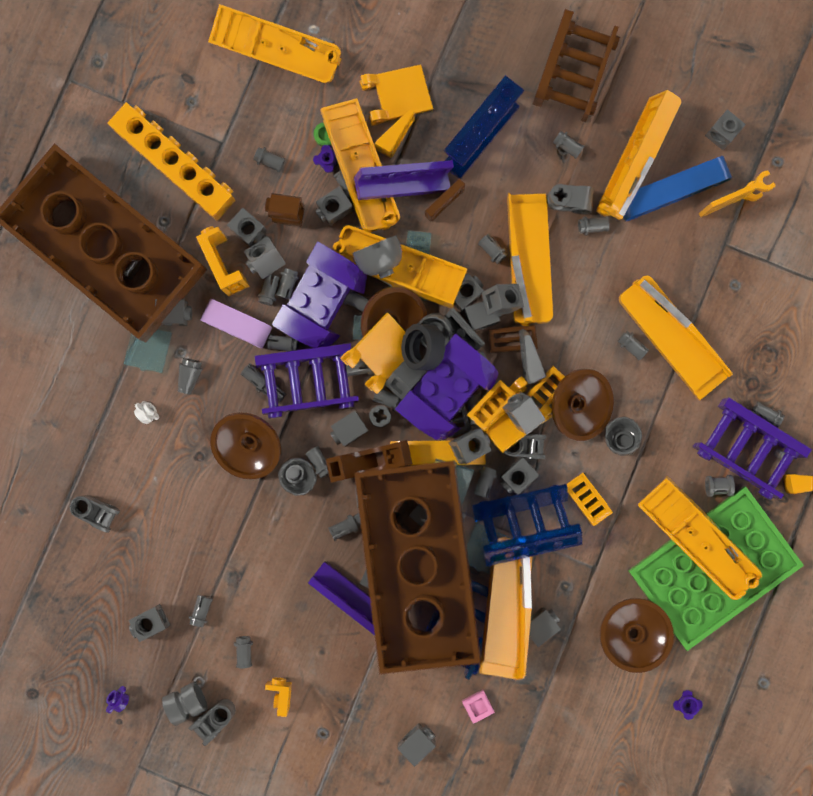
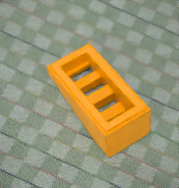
M409 109L375 142L377 151L389 158L394 156L415 120L413 110Z
M553 365L545 373V378L540 379L526 394L537 399L542 404L540 408L546 404L550 405L554 392L548 391L543 384L546 382L556 390L557 385L549 377L553 375L559 381L565 377ZM538 389L549 397L546 401L536 393Z
M501 380L467 414L484 432L506 413L502 407L507 404L508 399L504 401L499 394L503 392L508 399L515 395ZM494 398L501 404L499 408L491 402ZM486 405L495 411L493 415L484 408ZM481 411L488 420L484 422L477 413Z
M581 473L563 486L591 526H595L613 513L584 473ZM583 482L585 486L574 493L572 489ZM589 490L591 494L580 501L578 497ZM595 498L597 502H595L589 508H586L584 506L589 501ZM601 506V508L603 509L602 511L597 513L595 516H592L590 514L591 512H593Z
M783 475L786 493L797 494L813 491V476Z

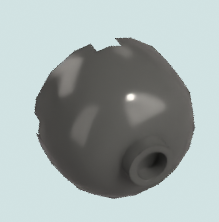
M397 235L352 254L358 268L363 273L370 276L379 274L381 279L394 273L393 268L402 259V248Z

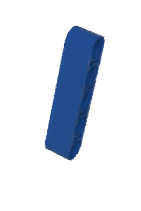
M724 156L717 157L639 188L623 216L625 222L731 180L733 177Z

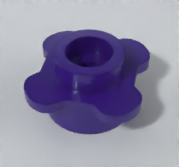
M323 145L321 152L313 158L314 164L320 165L326 173H331L338 163L336 155L329 145Z
M121 686L119 690L110 692L106 700L108 704L106 708L107 713H111L113 710L121 712L125 709L129 701V695L125 693L126 687Z
M684 690L681 698L674 701L673 707L675 710L682 712L685 719L691 720L699 712V709L703 707V703L700 699L694 698L690 690Z

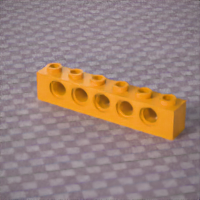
M126 102L107 124L211 217L218 221L236 201L232 196L234 191L226 183L222 182L219 184L214 180L216 175L205 166L202 169L196 163L199 160L189 151L186 153L179 149L181 144L171 135L169 138L165 137L162 134L164 130L154 120L151 123L144 118L146 114L137 105L132 108ZM143 126L142 132L134 134L136 127ZM155 141H161L159 148L151 149ZM171 157H179L176 164H168ZM189 172H196L194 179L186 180V175ZM214 187L211 195H203L205 188Z

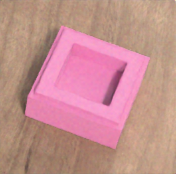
M484 690L462 700L473 724L495 713Z

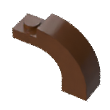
M407 440L326 459L331 483L354 478V473L392 469L413 464Z

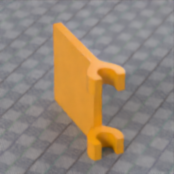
M421 65L380 74H364L360 76L361 89L368 90L376 87L381 109L370 111L371 116H369L371 126L401 118L409 109L413 110L415 114L433 110Z
M769 171L760 173L745 188L711 202L699 213L700 217L742 199L749 201L759 200L763 196L762 192H768L776 186L775 183L766 185L763 182V178L770 175ZM755 190L761 191L759 194L752 193Z
M386 313L357 345L345 352L340 359L351 368L355 367L361 359L375 374L366 381L365 385L370 391L378 394L383 389L386 380L404 361L401 344L405 331L389 313Z
M521 376L509 388L515 394H520L527 390L526 385H528V382ZM504 393L499 395L504 401L508 399ZM496 399L491 401L498 408L501 406ZM548 404L539 409L546 419L544 422L552 417V409ZM488 405L484 407L491 415L495 412ZM481 411L477 413L484 422L488 420ZM507 413L485 431L490 440L502 453L526 435L516 428Z

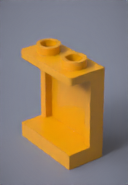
M214 226L203 229L201 235L196 236L220 289L227 296H231L250 287L247 279L239 270L228 274L216 249L217 245L228 241L219 227L214 228Z

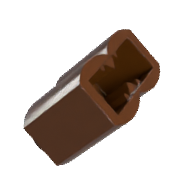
M271 193V198L267 197L265 212H268V217L272 218L273 223L302 227L305 211L302 197Z

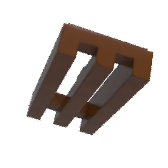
M459 178L425 210V217L430 222L438 217L464 192L465 183Z
M536 325L488 329L490 353L521 351L520 345L495 347L497 343L520 342L519 336L494 338V334L516 333L522 329L531 331L530 336L537 350Z

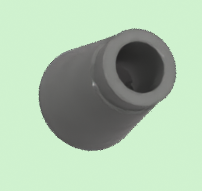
M183 358L182 363H179L178 392L192 394V390L203 370L201 368L202 362Z

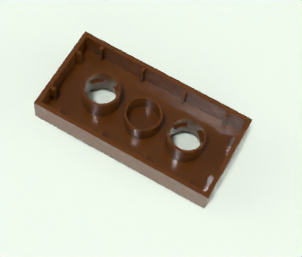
M55 143L0 207L1 226L136 338L145 343L162 325V321L178 302L188 294L207 271L200 262ZM74 201L76 204V215L73 221L64 227H55L52 217L54 209L62 202ZM135 260L147 261L150 266V276L146 283L137 288L127 287L124 272L128 265Z
M455 460L354 473L379 674L480 663L481 652ZM407 499L416 500L415 502L421 504L427 511L428 519L419 529L420 531L416 533L408 532V530L402 528L396 519V512L404 504L403 501ZM419 600L431 602L440 612L441 620L438 621L431 631H421L410 622L409 612Z

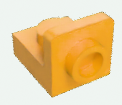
M274 677L272 681L268 680L265 684V690L279 691V693H275L273 708H277V716L287 717L290 709L292 682H286V679L281 677Z

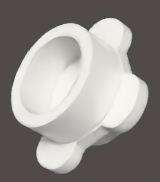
M143 401L141 404H135L134 414L142 423L149 424L153 419H159V415L156 413L157 410L151 403Z

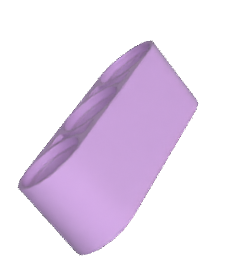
M213 299L209 300L200 319L206 324L263 349L272 329L270 325Z

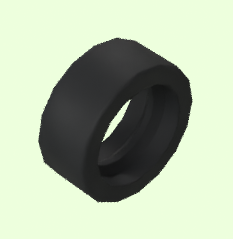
M418 323L411 325L406 330L401 344L404 362L409 368L414 370H433L438 367L445 353V339L441 330L432 324ZM423 335H425L427 350L422 360L419 346Z

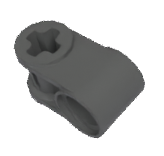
M558 184L548 193L546 202L548 207L553 210L590 214L592 212L594 188ZM556 193H559V197L563 198L561 202L558 201V197H555Z
M525 435L517 442L515 451L509 452L506 450L503 454L515 457L545 459L546 455L543 454L546 435Z
M89 495L74 498L69 506L73 516L106 533L110 532V525L115 515L120 513L118 508ZM81 500L86 501L88 504L86 513L81 512L79 509V502Z
M227 699L218 701L210 710L202 714L189 727V730H194L203 740L202 744L206 746L233 718L236 711L235 705ZM218 708L225 709L228 717L223 718L219 716Z

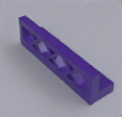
M453 160L360 168L354 177L358 200L444 193L450 188L448 173L454 167Z
M324 561L308 584L375 635L370 596Z

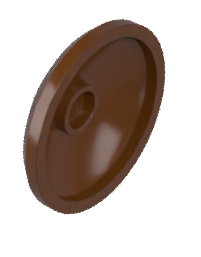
M389 287L377 292L371 297L363 310L361 317L362 336L364 337L386 313H389L406 332L411 325L418 324L427 315L424 303L418 295L406 288Z
M578 369L566 375L558 384L552 399V417L557 429L567 438L576 441H586L600 434L607 426L613 412L614 396L610 383L601 373L591 369Z
M245 412L229 414L215 425L211 433L210 445L216 461L224 470L236 477L243 479L262 478L272 472L279 462L281 456L279 437L273 427L259 416Z
M630 598L618 602L608 610L600 626V643L605 655L614 665L628 672L643 673L657 668L666 660L673 646L674 631L668 615L657 604L646 599ZM631 629L637 630L636 636H630L629 632Z

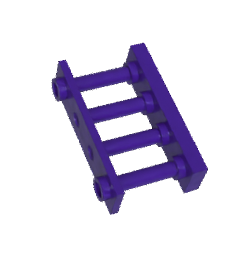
M351 343L255 356L256 368L261 367L265 374L269 408L262 409V414H268V419L282 417V412L339 405L340 409L354 407V403L358 402L359 398L358 396L350 397L346 364L340 359L345 352L352 349ZM333 358V362H336L341 398L326 400L321 364L324 363L323 359ZM309 361V365H312L317 401L303 403L298 366H300L299 362ZM285 364V367L288 368L293 405H278L274 376L276 365Z
M731 398L722 399L718 407L723 410V417L706 444L698 442L693 445L698 450L697 454L708 461L713 459L760 489L758 493L769 500H772V498L782 499L784 494L775 488L793 459H797V457L807 458L812 449ZM738 419L744 423V429L725 458L714 451V448L731 421ZM757 431L764 436V442L747 470H744L734 462L752 433ZM779 445L785 449L783 451L785 454L766 484L755 477V474L771 448Z

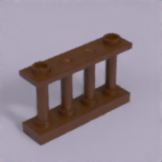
M565 9L532 105L542 107L544 100L549 101L551 99L584 110L581 121L586 122L588 116H593L598 102H595L594 99L611 50L615 51L620 36L616 34L619 27L614 25L609 36L576 25L574 21H571L574 12ZM571 34L607 45L603 58L567 46L568 43L564 42L566 35L571 36ZM567 56L599 67L596 78L592 79L560 68L561 65L556 64L558 57ZM558 77L591 88L588 101L552 90L553 87L549 86L551 78L556 79Z

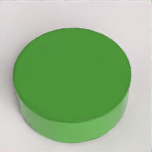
M324 122L318 124L314 129L316 143L321 147L323 145L331 147L332 144Z

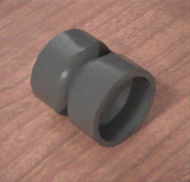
M195 681L182 687L180 693L178 691L172 692L162 697L164 711L174 726L189 719V714L195 717L208 710L203 691Z

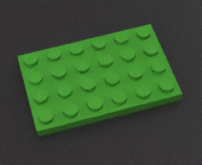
M745 486L706 514L760 569L762 577L759 579V585L756 588H749L746 594L738 600L731 599L672 539L628 570L649 601L657 604L668 615L673 626L674 635L686 651L690 650L804 566Z

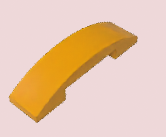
M390 441V444L400 441ZM408 441L413 463L410 465H423L455 460L456 465H486V454L468 464H459L449 444L450 441ZM469 441L468 447L473 452L476 446L475 442Z

